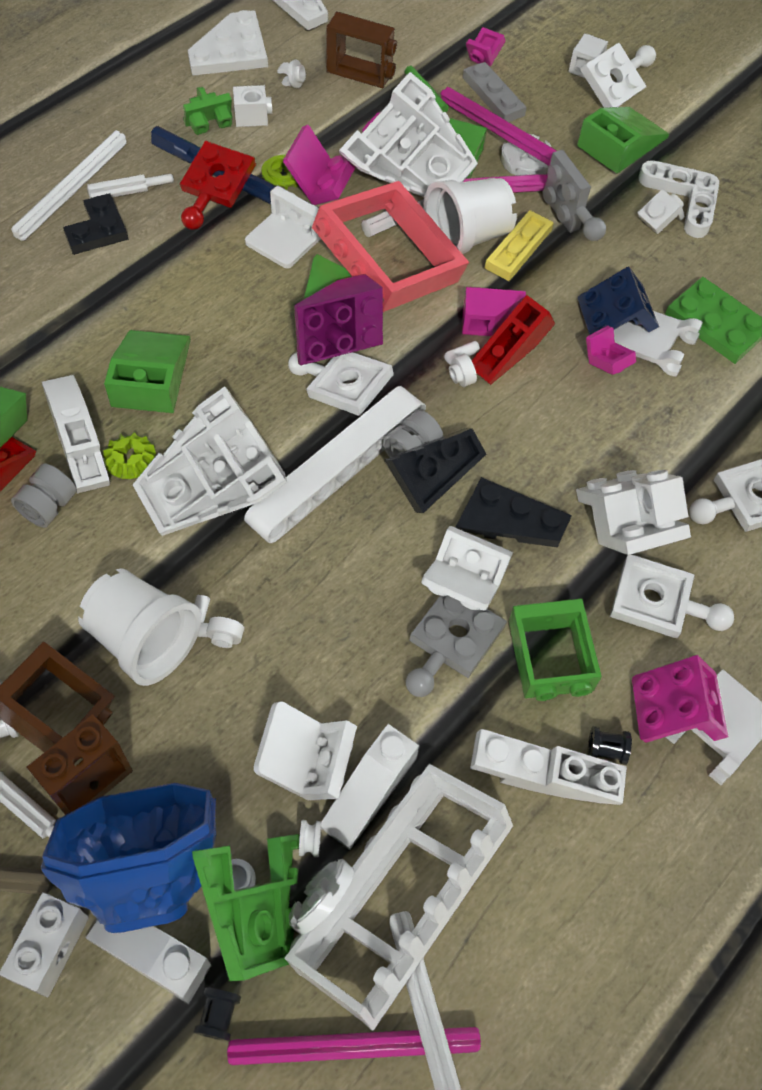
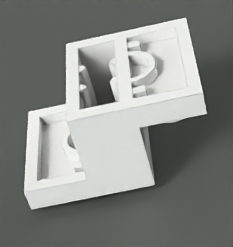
M635 470L617 473L616 479L609 481L606 478L593 479L587 482L586 487L576 489L578 502L592 506L598 544L630 555L691 538L689 524L673 521L656 526L641 521L635 481L646 479V474H637Z

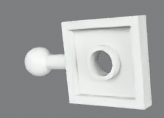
M617 43L588 62L580 70L604 108L619 107L647 87L636 69L640 66L648 67L652 65L656 59V51L652 46L644 45L637 50L635 58L630 60L620 43ZM610 73L616 77L617 82L611 79Z
M297 352L288 361V367L293 374L305 375L309 373L317 376L306 388L309 398L358 416L365 411L394 375L392 365L353 352L333 357L326 366L314 362L300 366L298 364ZM353 380H356L355 382L350 383V384H345V383H344V382H351V381H353Z
M762 459L717 473L714 481L724 498L716 501H710L705 498L697 499L691 504L689 509L691 519L697 524H708L713 521L716 514L732 509L745 532L762 527V498L757 497L752 489L762 491Z
M627 555L610 617L676 639L681 634L685 613L705 619L708 626L716 631L727 630L734 622V613L725 604L718 603L708 607L689 600L694 574L635 555ZM648 589L656 591L660 595L661 601H650L644 595V591Z

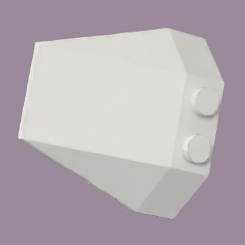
M411 72L392 91L390 103L361 134L357 130L339 150V153L360 171L389 183L400 181L408 191L425 197L427 188L433 182L445 180L463 182L478 164L460 134L457 135L449 123L450 118L446 112L443 113L435 101L436 96L432 90Z
M225 386L196 407L192 412L194 415L193 419L183 431L178 429L172 436L175 439L163 455L158 453L133 483L134 489L162 536L259 503L287 483L285 473L253 423Z

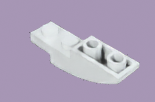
M74 375L43 381V390L74 485L77 489V494L109 486L110 480L100 452V444Z
M480 729L476 733L470 769L501 777L500 783L530 791L581 801L620 805L623 803L627 767L560 746L550 750Z

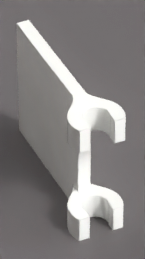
M654 311L659 327L649 333L642 324L636 325L633 319L614 330L615 343L635 351L636 357L656 363L666 374L676 377L682 365L680 363L684 358V353L670 349L678 336L684 342L695 345L703 322L694 318L678 320Z
M723 669L717 675L728 738L714 741L702 730L700 731L697 728L691 729L723 757V760L709 774L720 786L735 772L743 760L762 740V701ZM686 731L667 736L666 738L675 744Z

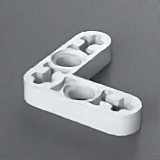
M658 161L645 162L639 174L640 183L648 188L663 189L666 192L690 197L684 230L688 235L695 238L706 236L713 221L719 189L718 178L707 172ZM673 178H679L683 180L684 183L677 182L673 180ZM696 202L704 203L708 207L698 206ZM696 218L701 219L700 224H697Z

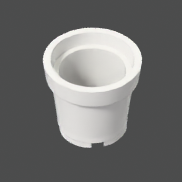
M489 178L460 183L455 180L433 182L425 193L423 209L462 254L467 253L475 245L509 234L514 229L517 220V213L512 214L511 204L516 203L514 193L510 185L502 178Z
M116 569L119 572L112 577L105 574L97 579L88 589L80 605L84 610L83 619L78 616V622L84 630L96 638L118 659L120 668L135 683L142 686L152 685L172 673L188 655L200 631L201 612L196 605L184 598L173 594L167 595L126 569Z

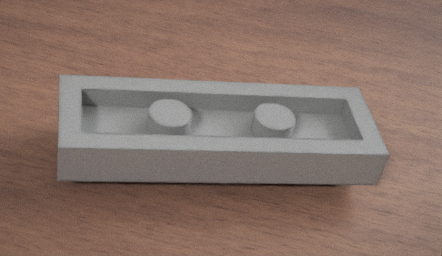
M486 62L463 70V79L494 114L508 122L525 116L527 107Z

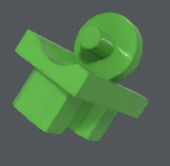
M198 87L196 89L197 97L189 98L190 103L183 105V121L185 126H191L196 135L206 133L209 130L208 121L216 119L220 128L232 125V98L229 93L216 96L215 92L206 94L203 87Z

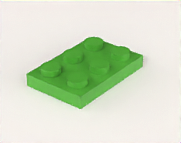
M701 277L674 300L665 312V315L678 320L694 318L702 321V326L698 332L700 333L699 339L734 364L762 340V317L705 277Z

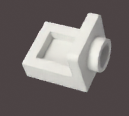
M663 189L637 212L639 218L656 234H659L675 217L680 221L685 217L682 209L684 206L682 200L676 194L672 193L669 195Z

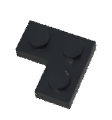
M110 193L83 200L89 220L63 227L73 255L129 240L127 230Z

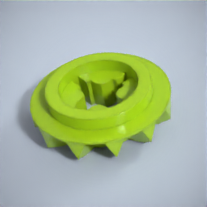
M286 155L273 156L264 162L262 177L265 181L275 186L284 187L285 190L289 186L297 188V181L283 162ZM281 169H284V172H286L287 175L282 176V174L280 173L282 172Z
M135 432L131 436H124L120 433L119 439L115 441L109 440L107 449L103 450L104 464L107 471L117 478L135 479L156 457L154 445L149 442L146 436L139 437ZM133 448L135 455H131L126 463L123 454H127L128 450Z

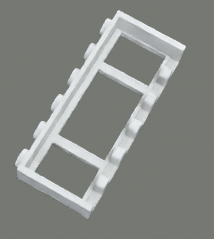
M429 764L424 772L413 780L409 792L400 804L392 808L386 823L377 835L372 836L368 840L364 852L352 867L354 869V876L341 901L313 931L305 935L300 934L294 939L285 960L300 976L304 977L374 1031L512 829L513 824L505 804ZM443 796L489 821L482 831L477 829L472 834L470 840L472 846L465 856L460 855L419 830ZM412 842L449 864L450 867L447 872L449 879L436 897L430 896L425 901L423 907L425 914L412 932L407 930L402 934L399 940L401 948L397 951L353 920L408 844ZM344 932L390 963L387 968L381 966L376 971L373 979L375 985L362 1004L317 972L319 966Z

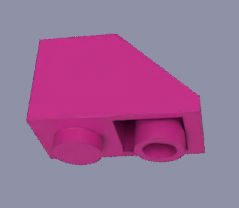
M466 287L463 304L462 334L492 336L526 296V291Z

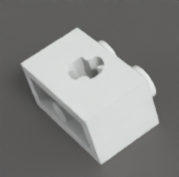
M42 892L0 970V976L48 998L89 917L80 908Z

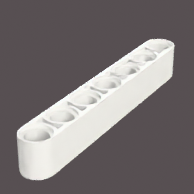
M402 386L396 387L286 477L287 483L261 502L253 504L246 512L244 521L268 543L276 542L385 450L383 438L396 427L402 426V422L415 411L422 410L425 412L426 405Z

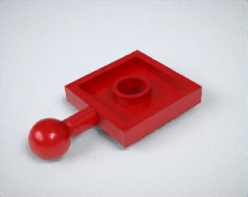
M205 141L180 182L182 191L198 196L193 206H189L182 211L181 221L183 225L190 230L200 228L204 222L202 212L209 200L232 208L256 166L255 158ZM216 171L225 172L223 175L212 177V174Z

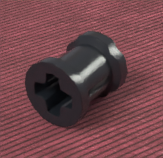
M592 726L588 739V755L596 758L603 757L619 760L620 764L627 765L632 748L631 732L623 731L622 734L600 731L599 727Z
M206 987L203 994L207 998L200 1024L195 1026L193 1033L230 1042L231 1034L228 1030L234 1007L240 1004L241 996L228 991Z

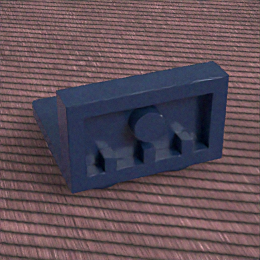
M629 266L578 296L590 335L606 326L613 327L615 330L632 319L636 325L642 324L648 333L659 327L644 285Z

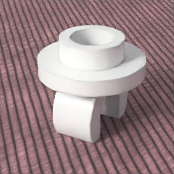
M292 60L290 63L284 62L277 70L278 73L288 75L282 81L284 86L292 85L294 88H300L305 81L306 71L299 60Z

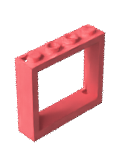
M400 181L320 205L312 225L313 230L352 277L366 274L383 287V312L458 283L469 264V261ZM386 209L434 268L393 283L343 222Z

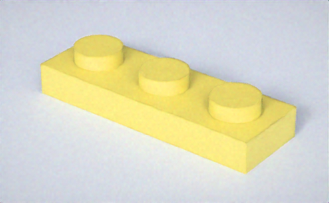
M529 210L486 260L485 269L510 281L552 231L554 222Z

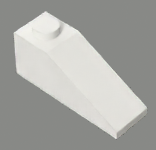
M387 724L340 792L339 799L334 801L321 822V829L351 850L416 761L419 745Z
M97 920L86 936L87 940L187 1004L190 1003L211 968V964L206 957L154 926L123 933H110L104 929V924H100Z

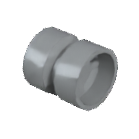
M417 410L402 422V426L396 427L383 438V446L387 455L393 457L441 438L444 435L440 425L431 415L422 410Z
M41 464L29 479L31 485H23L12 497L11 503L31 523L47 528L59 514L57 506H65L75 495L77 489L74 483L59 469L49 464Z

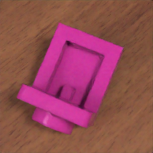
M482 27L475 41L468 39L466 42L469 58L477 64L486 62L491 67L506 42L505 36Z
M606 326L587 336L589 364L614 375L636 363L635 351L615 343L613 327Z

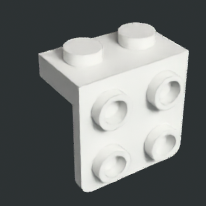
M277 185L270 191L272 214L245 237V244L283 268H291L321 239L312 228L319 208Z
M449 526L436 560L424 574L421 583L436 595H448L459 600L466 608L471 610H487L501 584L513 552L453 526Z
M275 702L271 706L254 763V771L257 775L306 800L339 799L357 726L347 720L321 724L284 702Z

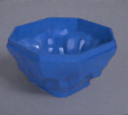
M170 783L99 797L56 820L42 855L43 862L40 868L48 880L61 890L67 902L89 909L100 924H104V929L107 932L123 933L176 921L186 914L189 900L201 887L192 851L213 848L217 835L215 821L216 798L211 797L210 790L179 783Z

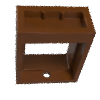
M336 11L326 26L327 72L383 89L388 80L394 77L396 64L393 63V56L397 49V40H394L395 28ZM346 36L381 45V64L347 55Z
M44 641L0 685V719L43 752L47 751L63 737L21 706L16 700L46 669L94 705L78 725L92 714L104 725L113 714L109 707L115 698L112 693Z
M94 714L27 766V769L65 815L104 796L133 772L118 741ZM80 758L83 759L80 763H78L75 766V762H77ZM92 783H99V787L96 790L90 789Z

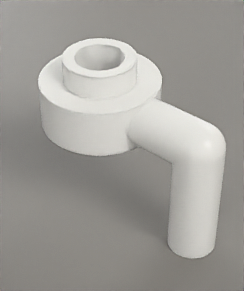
M477 341L447 351L444 356L446 362L450 365L449 373L453 382L459 383L462 387L477 381L476 370L469 357L480 351Z
M197 595L194 605L201 612V627L197 637H209L212 639V644L222 648H231L233 644H239L244 632V626L238 621L225 617H212L209 623H204L210 598L204 595Z

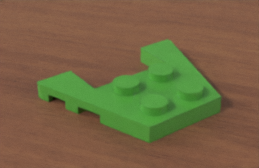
M299 834L267 838L271 882L234 890L230 846L192 851L193 860L230 981H244L289 965L285 957L289 953L294 940V929L289 925V914L292 909L289 908L290 885L297 884L298 869L292 868L293 850L299 849Z

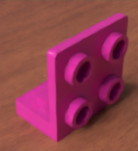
M309 125L302 127L283 159L287 169L313 205L339 199L356 168L344 156L338 155L331 159Z
M698 655L632 677L640 739L645 743L694 728L702 730L714 741L728 738L716 672Z

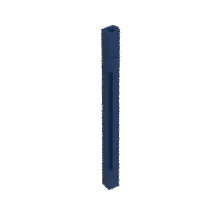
M160 126L154 127L151 131V144L192 164L200 147ZM216 171L212 175L217 177L219 175H223L225 172ZM251 174L242 190L271 205L270 191L276 186Z

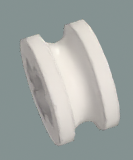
M307 820L301 821L299 856H304L305 853L311 852L314 857H319L321 821H316L314 825H309Z

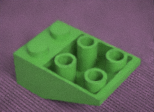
M631 107L600 108L583 120L577 146L618 174L669 137V133Z
M129 330L110 360L104 382L111 407L174 413L191 341L190 336Z

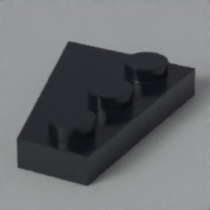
M464 428L385 459V462L416 513H424L487 454L473 428Z
M481 477L455 528L464 532L484 534V538L496 539L499 536L515 538L519 543L558 547L572 515Z

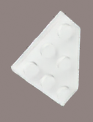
M242 10L230 13L188 49L192 76L268 67V58L255 11Z

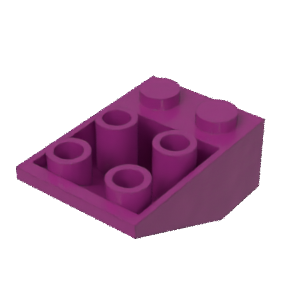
M366 274L337 280L294 305L297 356L300 366L383 345V287Z

